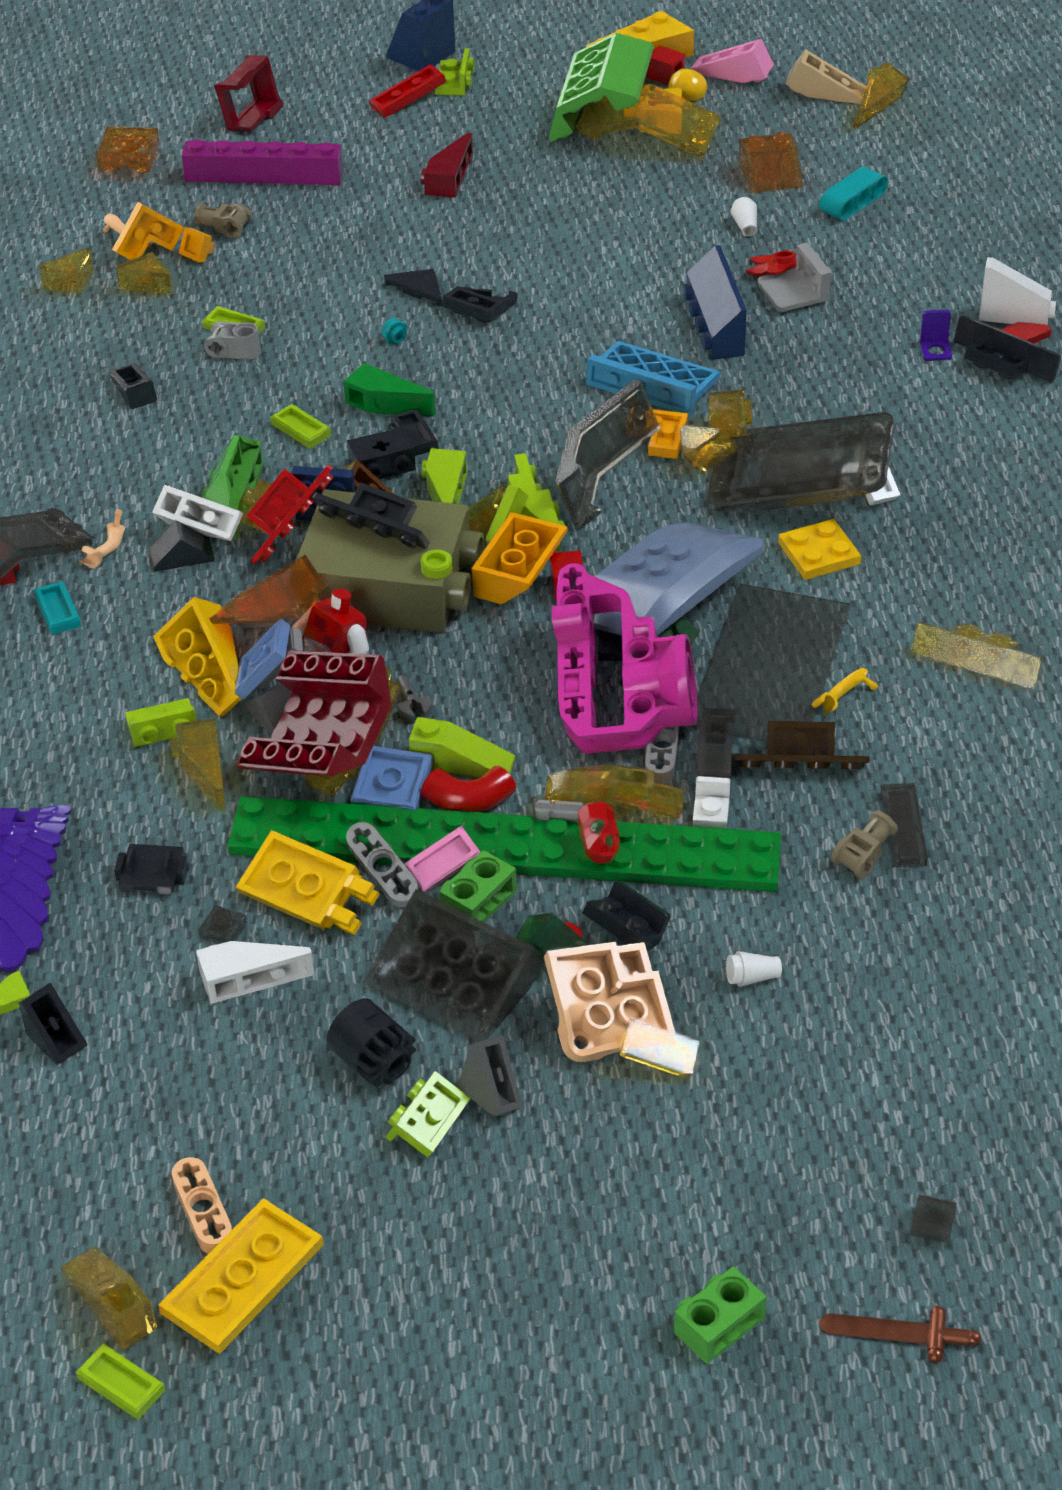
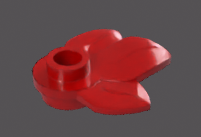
M785 250L778 251L773 255L750 257V260L757 266L746 269V273L751 276L784 273L796 267L797 258L795 252Z

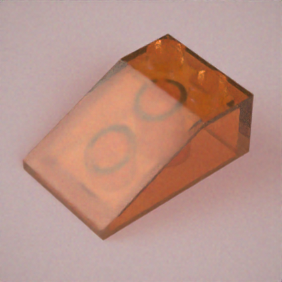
M304 555L236 595L209 619L212 624L276 623L279 619L287 617L293 621L307 612V608L320 600L318 594L327 586L307 556Z

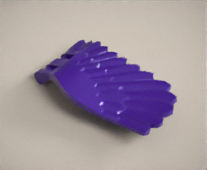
M68 805L30 808L29 811H19L18 808H0V972L16 971L25 963L27 954L39 951L44 942V936L40 927L49 921L48 909L44 902L51 897V890L46 881L54 877V871L50 864L57 861V853L54 847L61 845L60 835L66 833L65 824L69 822L67 815L72 812L71 807Z

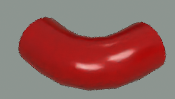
M494 766L483 776L469 781L457 779L443 769L438 768L432 771L425 779L421 794L433 804L446 810L484 812L510 797L516 791V783L510 773L500 766Z

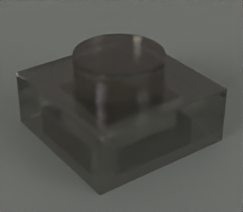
M215 905L199 927V936L202 939L217 944L236 941L247 925V917L245 914Z
M918 1195L910 1235L949 1243L957 1203Z

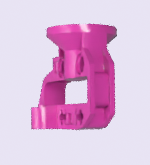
M578 563L564 566L558 575L557 606H552V623L557 639L558 702L566 733L579 750L584 754L640 749L646 747L666 727L697 725V689L688 634L659 638V636H656L655 620L653 617L637 618L630 596L623 588L587 574L586 569ZM619 612L622 614L624 724L597 728L596 708L592 688H596L595 668L598 665L595 649L597 639L594 630V615L598 613Z

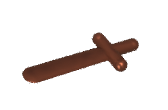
M934 1306L931 1309L929 1323L834 1313L825 1314L819 1322L820 1328L828 1334L928 1344L927 1357L934 1364L940 1363L943 1360L944 1344L970 1345L975 1347L982 1340L981 1334L976 1330L970 1331L969 1329L945 1327L946 1311L941 1306Z

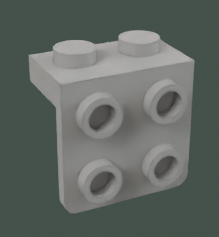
M808 243L797 245L796 268L777 275L759 277L757 285L777 311L785 312L830 300V286L833 283V273L823 263L819 254Z

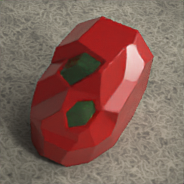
M603 801L585 805L578 811V828L585 855L593 862L599 864L612 862L617 856L620 845L614 811L610 805Z

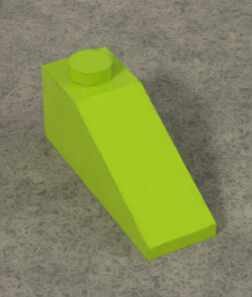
M430 449L428 460H423L421 475L422 478H426L427 491L432 501L460 503L467 477L466 451Z
M417 717L409 737V751L432 754L434 761L431 770L433 771L441 768L447 773L479 778L494 766H500L511 773L515 762L514 754L449 721Z

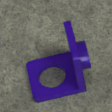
M950 310L922 312L919 342L925 361L952 359L949 344ZM940 347L944 349V352L942 354H932L928 349Z

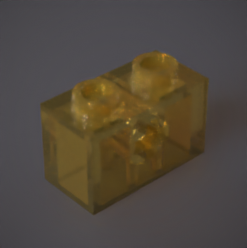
M744 389L709 393L708 411L711 439L746 436L747 425H752L751 399H745Z

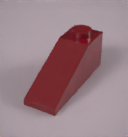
M467 132L429 159L426 169H422L420 177L421 184L425 187V195L456 198L473 157L472 133Z

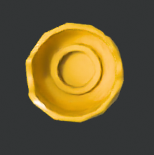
M680 69L671 76L668 88H682L683 103L699 101L704 98L708 87L706 79L692 69Z

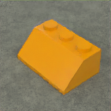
M511 512L471 568L474 597L504 604L529 589L567 533L568 527Z

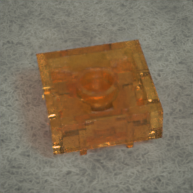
M107 127L96 155L99 171H113V169H120L122 165H127L130 170H136V172H150L160 145L158 128ZM139 148H145L144 153Z

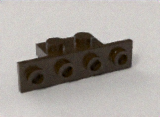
M767 721V754L733 753V760L740 761V767H760L761 761H774V768H794V762H808L807 768L828 769V762H841V769H861V763H869L870 756L834 755L835 722Z

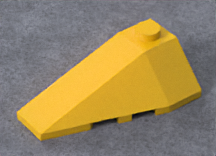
M193 597L153 638L163 660L170 667H176L182 673L180 677L186 683H192L198 689V696L218 716H224L242 700V698L235 694L239 667L232 629L220 604Z

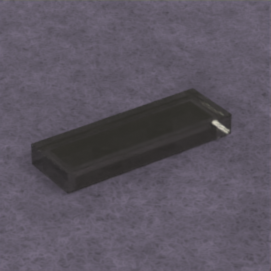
M915 783L881 784L880 796L883 812L890 816L898 826L897 833L888 837L892 867L927 866L928 855Z

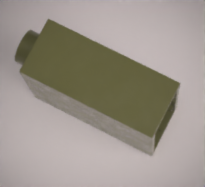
M325 489L322 492V495L350 504L355 494L353 492ZM408 499L417 506L408 526L423 532L430 542L427 549L417 545L415 548L408 547L402 544L398 538L390 535L388 538H383L375 534L371 528L362 526L361 529L353 527L345 519L338 516L335 519L328 518L318 511L319 507L317 505L292 570L297 616L301 617L315 602L332 597L333 590L345 589L351 593L350 605L365 615L367 625L445 634L452 609L466 611L468 607L471 576L470 573H464L465 568L471 569L484 549L483 533L470 531L469 505ZM430 550L448 552L452 557L453 564L451 574L442 579L427 578L421 572L420 559L422 555Z

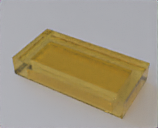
M630 1018L626 1025L619 1056L689 1079L693 1073L700 1041Z

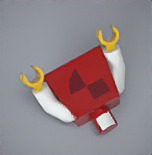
M333 590L332 597L315 602L293 625V627L301 630L302 644L311 651L351 654L368 653L366 617L350 605L351 593L348 590Z

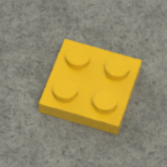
M835 519L778 534L779 545L804 580L861 564V554Z

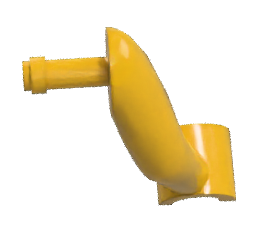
M860 668L837 683L829 692L815 699L812 702V706L817 708L822 704L825 709L824 715L827 716L838 707L837 700L856 685L863 682L871 690H876L878 685L866 677L867 669Z

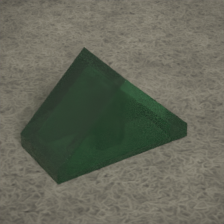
M553 913L530 915L511 945L513 948L545 962L544 955L547 951L588 946L589 943Z

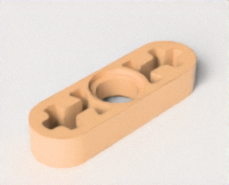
M188 1157L178 1161L172 1169L174 1188L200 1248L209 1254L232 1230V1227L205 1164L200 1159ZM191 1173L196 1178L197 1187L191 1189L190 1182L184 1175ZM200 1200H209L213 1203L212 1207L205 1212H197L192 1209V1206ZM214 1222L217 1233L221 1235L217 1239H214L209 1234L208 1224Z

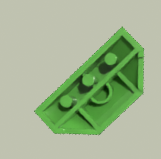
M238 435L232 437L220 455L216 468L211 469L209 487L204 488L202 494L204 499L243 513L232 540H237L264 464L261 441Z

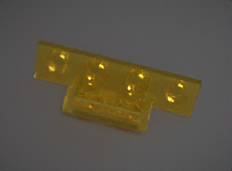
M918 622L910 653L1030 689L1035 688L1043 657L1017 650L1019 643L1010 641V636L993 632L992 635L979 632V627L962 623L961 626H956L952 630H947Z

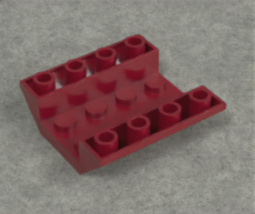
M288 651L276 676V680L292 692L285 704L280 720L273 730L271 738L248 737L235 766L246 770L333 777L364 765L392 705L384 658L381 655Z

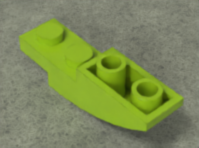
M526 453L515 454V474L508 475V486L511 484L519 487L528 495L521 515L564 525L563 520H558L560 518L558 501H552L549 489L541 490L540 483L535 484L537 481L535 465H529ZM561 542L559 543L555 551L561 550Z

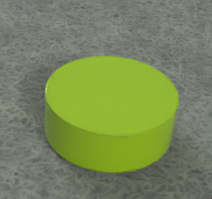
M430 550L424 553L420 559L421 572L427 578L442 579L450 575L453 570L452 557L446 551Z

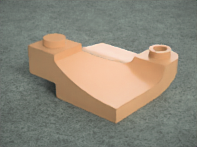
M616 942L552 950L547 951L544 955L559 1015L557 1031L563 1052L571 1060L576 1062L599 1060L613 1053L668 1045L677 1040L658 971H652L645 942L617 946ZM574 1040L580 1041L584 1049L577 1048Z

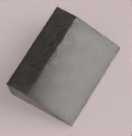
M415 889L363 983L479 1042L489 1039L526 995L545 960L544 956L533 946Z

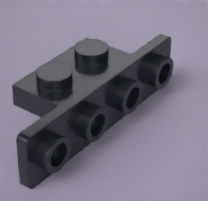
M966 315L959 317L953 340L955 343L966 347L964 358L973 361V365L976 367L992 369L1005 379H1014L1027 372L1049 382L1055 380L1061 360L1060 354Z
M363 483L359 484L350 504L316 492L312 497L319 507L318 511L328 518L335 519L336 516L341 517L353 527L359 529L362 526L371 528L375 534L383 538H388L389 535L398 538L402 544L411 548H415L417 545L427 549L430 543L421 530L408 526L417 509L416 504L411 500Z

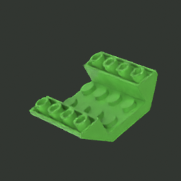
M615 33L574 53L556 107L549 135L551 142L559 138L565 139L569 137L574 131L580 109L590 102L596 103L602 100L605 95L616 112L636 105L639 101L654 49L653 44Z

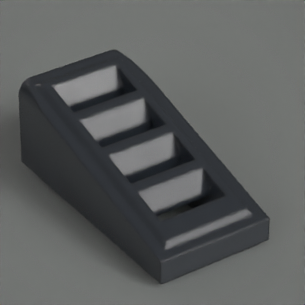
M136 363L109 372L110 378L131 409L157 401L152 380Z

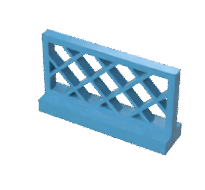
M617 341L601 356L593 354L588 358L586 385L673 412L688 413V416H690L694 411L695 402L719 380L720 371Z

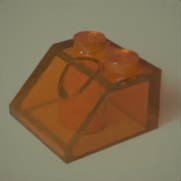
M778 132L774 135L766 136L753 135L749 138L740 139L739 167L751 194L803 187L798 148L791 132Z

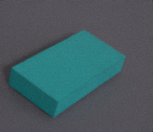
M64 581L33 589L34 596L51 635L82 627L80 617Z

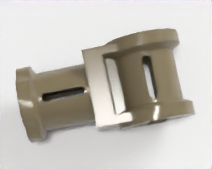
M198 203L194 214L195 225L198 227L203 225L212 226L215 233L224 234L230 238L240 237L243 232V226L248 225L252 219L251 211L242 204H221L218 209L207 207L204 203Z
M879 810L873 811L870 816L871 820L862 830L855 827L848 836L843 837L837 843L831 855L832 863L835 865L842 864L855 872V877L863 880L872 872L877 860L883 855L881 848L883 842L889 835H895L898 831V826L891 817Z

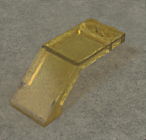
M646 84L642 87L637 104L629 109L623 108L616 112L606 95L596 103H588L574 131L598 141L601 133L637 128L703 159L722 116L653 84Z

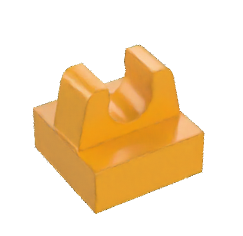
M185 227L179 254L197 262H205L207 254L213 253L215 243L211 242L212 236L194 228Z

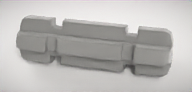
M538 800L535 805V817L538 820H549L551 817L569 822H578V811L584 807L583 802L555 801V804H551L550 800Z

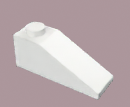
M164 485L152 512L167 524L171 525L177 520L205 536L227 541L232 540L243 515L241 511Z
M229 941L196 950L200 975L211 1004L314 975L310 947Z

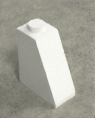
M987 257L979 321L1007 324L1026 322L1047 325L1048 318H1054L1056 301H1051L1052 291L1000 261Z

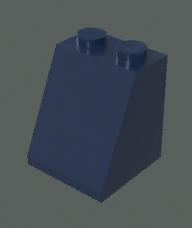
M421 0L403 12L386 53V58L420 71L430 64L436 66L440 63V60H445L455 53L453 0Z

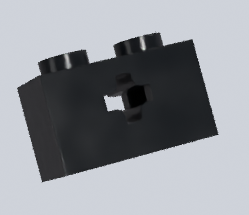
M404 427L347 440L349 464L357 459L378 479L416 470L414 446Z

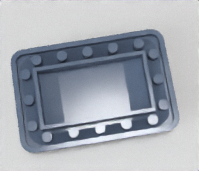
M674 523L662 527L645 537L595 577L623 588L630 596L637 618L653 617L657 636L762 554L765 550L764 541L757 537L693 523ZM619 612L595 614L594 628L622 636V614Z

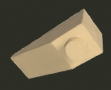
M806 49L790 69L785 83L794 92L801 93L806 97L864 104L869 91L867 86Z

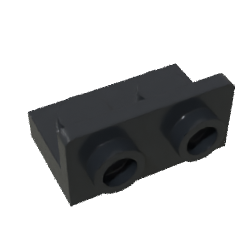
M615 881L608 897L587 901L582 912L583 915L627 945L645 942L646 948L659 944L671 918L668 912L622 881Z

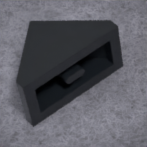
M177 520L149 548L154 572L215 561L210 538Z
M51 983L46 984L18 1002L26 1035L56 1065L88 1045Z

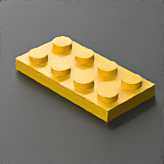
M263 1198L158 1304L160 1314L218 1354H221L324 1246L323 1236Z

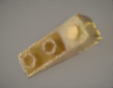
M95 1246L61 1266L63 1273L122 1350L157 1329L151 1301L130 1274Z

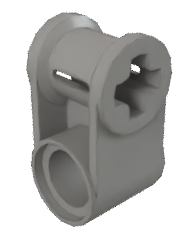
M216 322L210 329L211 336L204 343L206 353L213 358L249 360L257 358L261 354L258 327L250 322Z

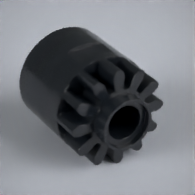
M367 998L358 999L347 1005L333 1020L327 1033L328 1047L369 1084H373L376 1088L382 1082L388 1085L391 1081L400 1078L411 1064V1055L416 1052V1048L413 1046L416 1039L372 1000Z

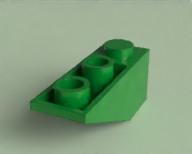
M366 363L362 364L344 380L345 403L368 413L399 414L418 409L422 416H434L436 414L434 391Z

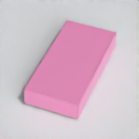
M460 826L404 865L415 877L419 888L425 894L462 870L465 863L473 860L480 851L465 829Z

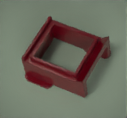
M246 55V59L224 81L214 84L227 130L252 132L266 116L273 118L283 108V101L279 97L268 56ZM249 83L254 100L237 116L230 90H240Z

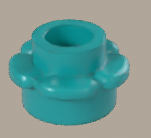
M391 318L386 321L381 330L386 343L395 342L398 344L404 341L407 336L406 330L408 325L405 321L401 322L397 318Z

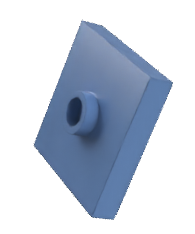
M282 618L240 659L235 694L243 700L286 656L290 624Z
M373 746L366 763L361 765L350 799L351 804L391 806L411 810L419 808L423 797L421 794L422 785L430 774L434 761L432 754Z

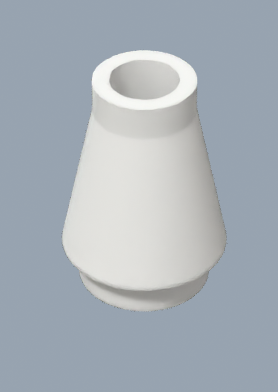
M748 197L738 198L732 204L731 215L741 229L743 236H754L758 231L757 205Z
M737 951L735 955L727 957L726 975L730 984H737L738 987L781 977L782 964L778 956L770 957Z

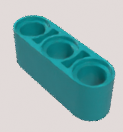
M863 166L826 190L820 199L819 209L828 215L845 221L881 197L888 187V178Z

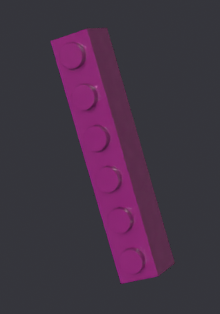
M192 140L185 141L181 155L186 182L340 185L343 174L341 144L329 142L309 144L305 142L280 143L278 141L262 143L253 141L228 142L226 140H219L215 142Z

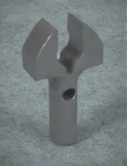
M406 675L398 676L396 683L404 699V702L397 704L400 718L414 724L412 708L421 711L424 718H429L432 712L429 696L417 697Z

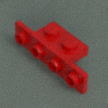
M327 464L309 488L288 470L283 469L246 515L248 519L269 535L267 540L250 559L251 562L255 564L260 559L264 563L275 550L271 545L278 535L284 539L295 525L290 521L297 512L303 515L314 502L310 496L318 487L323 491L334 476L329 472L333 467Z

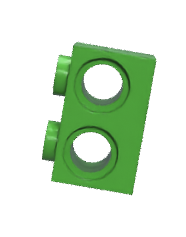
M482 850L473 860L467 861L462 870L452 880H448L442 885L439 891L441 914L474 933L517 891L516 868Z
M733 1266L724 1274L713 1276L707 1282L705 1288L693 1298L687 1297L679 1303L674 1314V1334L708 1364L766 1318L767 1296ZM728 1300H735L737 1302L732 1303L728 1302ZM698 1323H706L709 1325L702 1326L698 1325Z

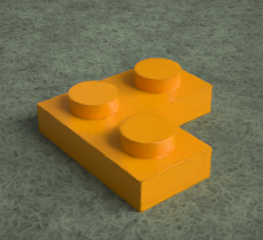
M137 202L112 250L138 264L151 240L173 251L185 227Z
M630 407L625 422V434L651 437L648 445V456L677 459L688 424V413Z

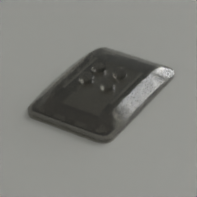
M886 412L728 432L718 442L707 494L708 506L715 511H763L840 502L877 492L885 486L887 481L895 425L893 416Z

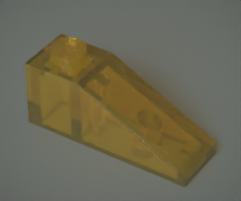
M887 61L879 67H873L866 77L868 81L852 126L855 129L903 97L909 78Z
M215 718L175 723L177 737L170 738L173 757L180 758L182 771L219 812H225L226 805Z

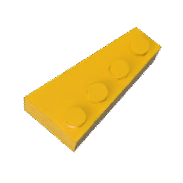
M660 11L586 45L588 47L615 33H620L651 42L654 49L660 45L685 53V58L694 56V29L667 13Z

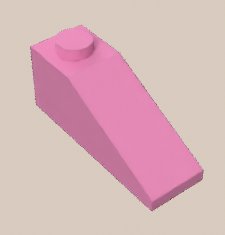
M761 38L701 56L690 69L708 77L740 83L750 81L757 83L768 77V73L774 64Z

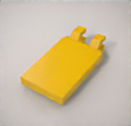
M272 830L236 885L239 893L322 930L325 928L330 929L334 924L339 929L353 935L357 933L362 923L360 920L355 919L357 915L354 912L343 908L350 896L352 895L358 901L373 906L380 895L378 891L373 890L375 887L373 883L362 879L355 865Z

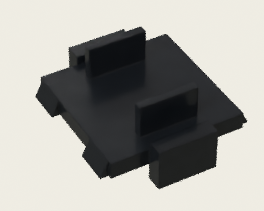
M129 844L127 854L119 852L114 868L116 881H119L118 887L120 892L134 893V890H144L171 895L174 892L176 883L178 885H184L188 861L187 856H183L184 848Z

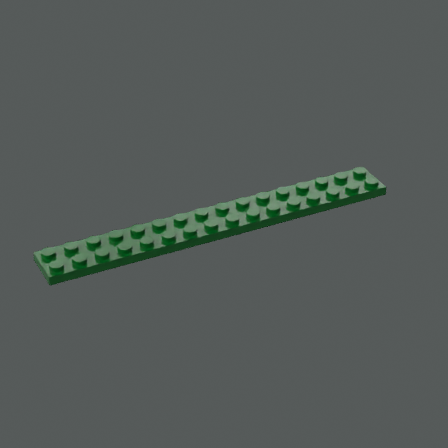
M240 797L227 845L228 853L231 855L255 856L272 830L345 862L359 863L349 850L346 834L352 825L366 822L378 831L403 864H405L462 826L480 852L485 850L515 867L516 874L777 892L781 832L616 821L620 840L617 856L612 862L599 864L593 862L585 855L578 822H569L558 818L550 817L549 820H538L535 816L421 808L411 810L391 806ZM362 835L356 837L358 843L362 842L365 845L368 853L373 850L368 837L364 838ZM611 835L606 837V845L608 847L612 845ZM386 857L379 858L374 862L377 865H392L393 863Z

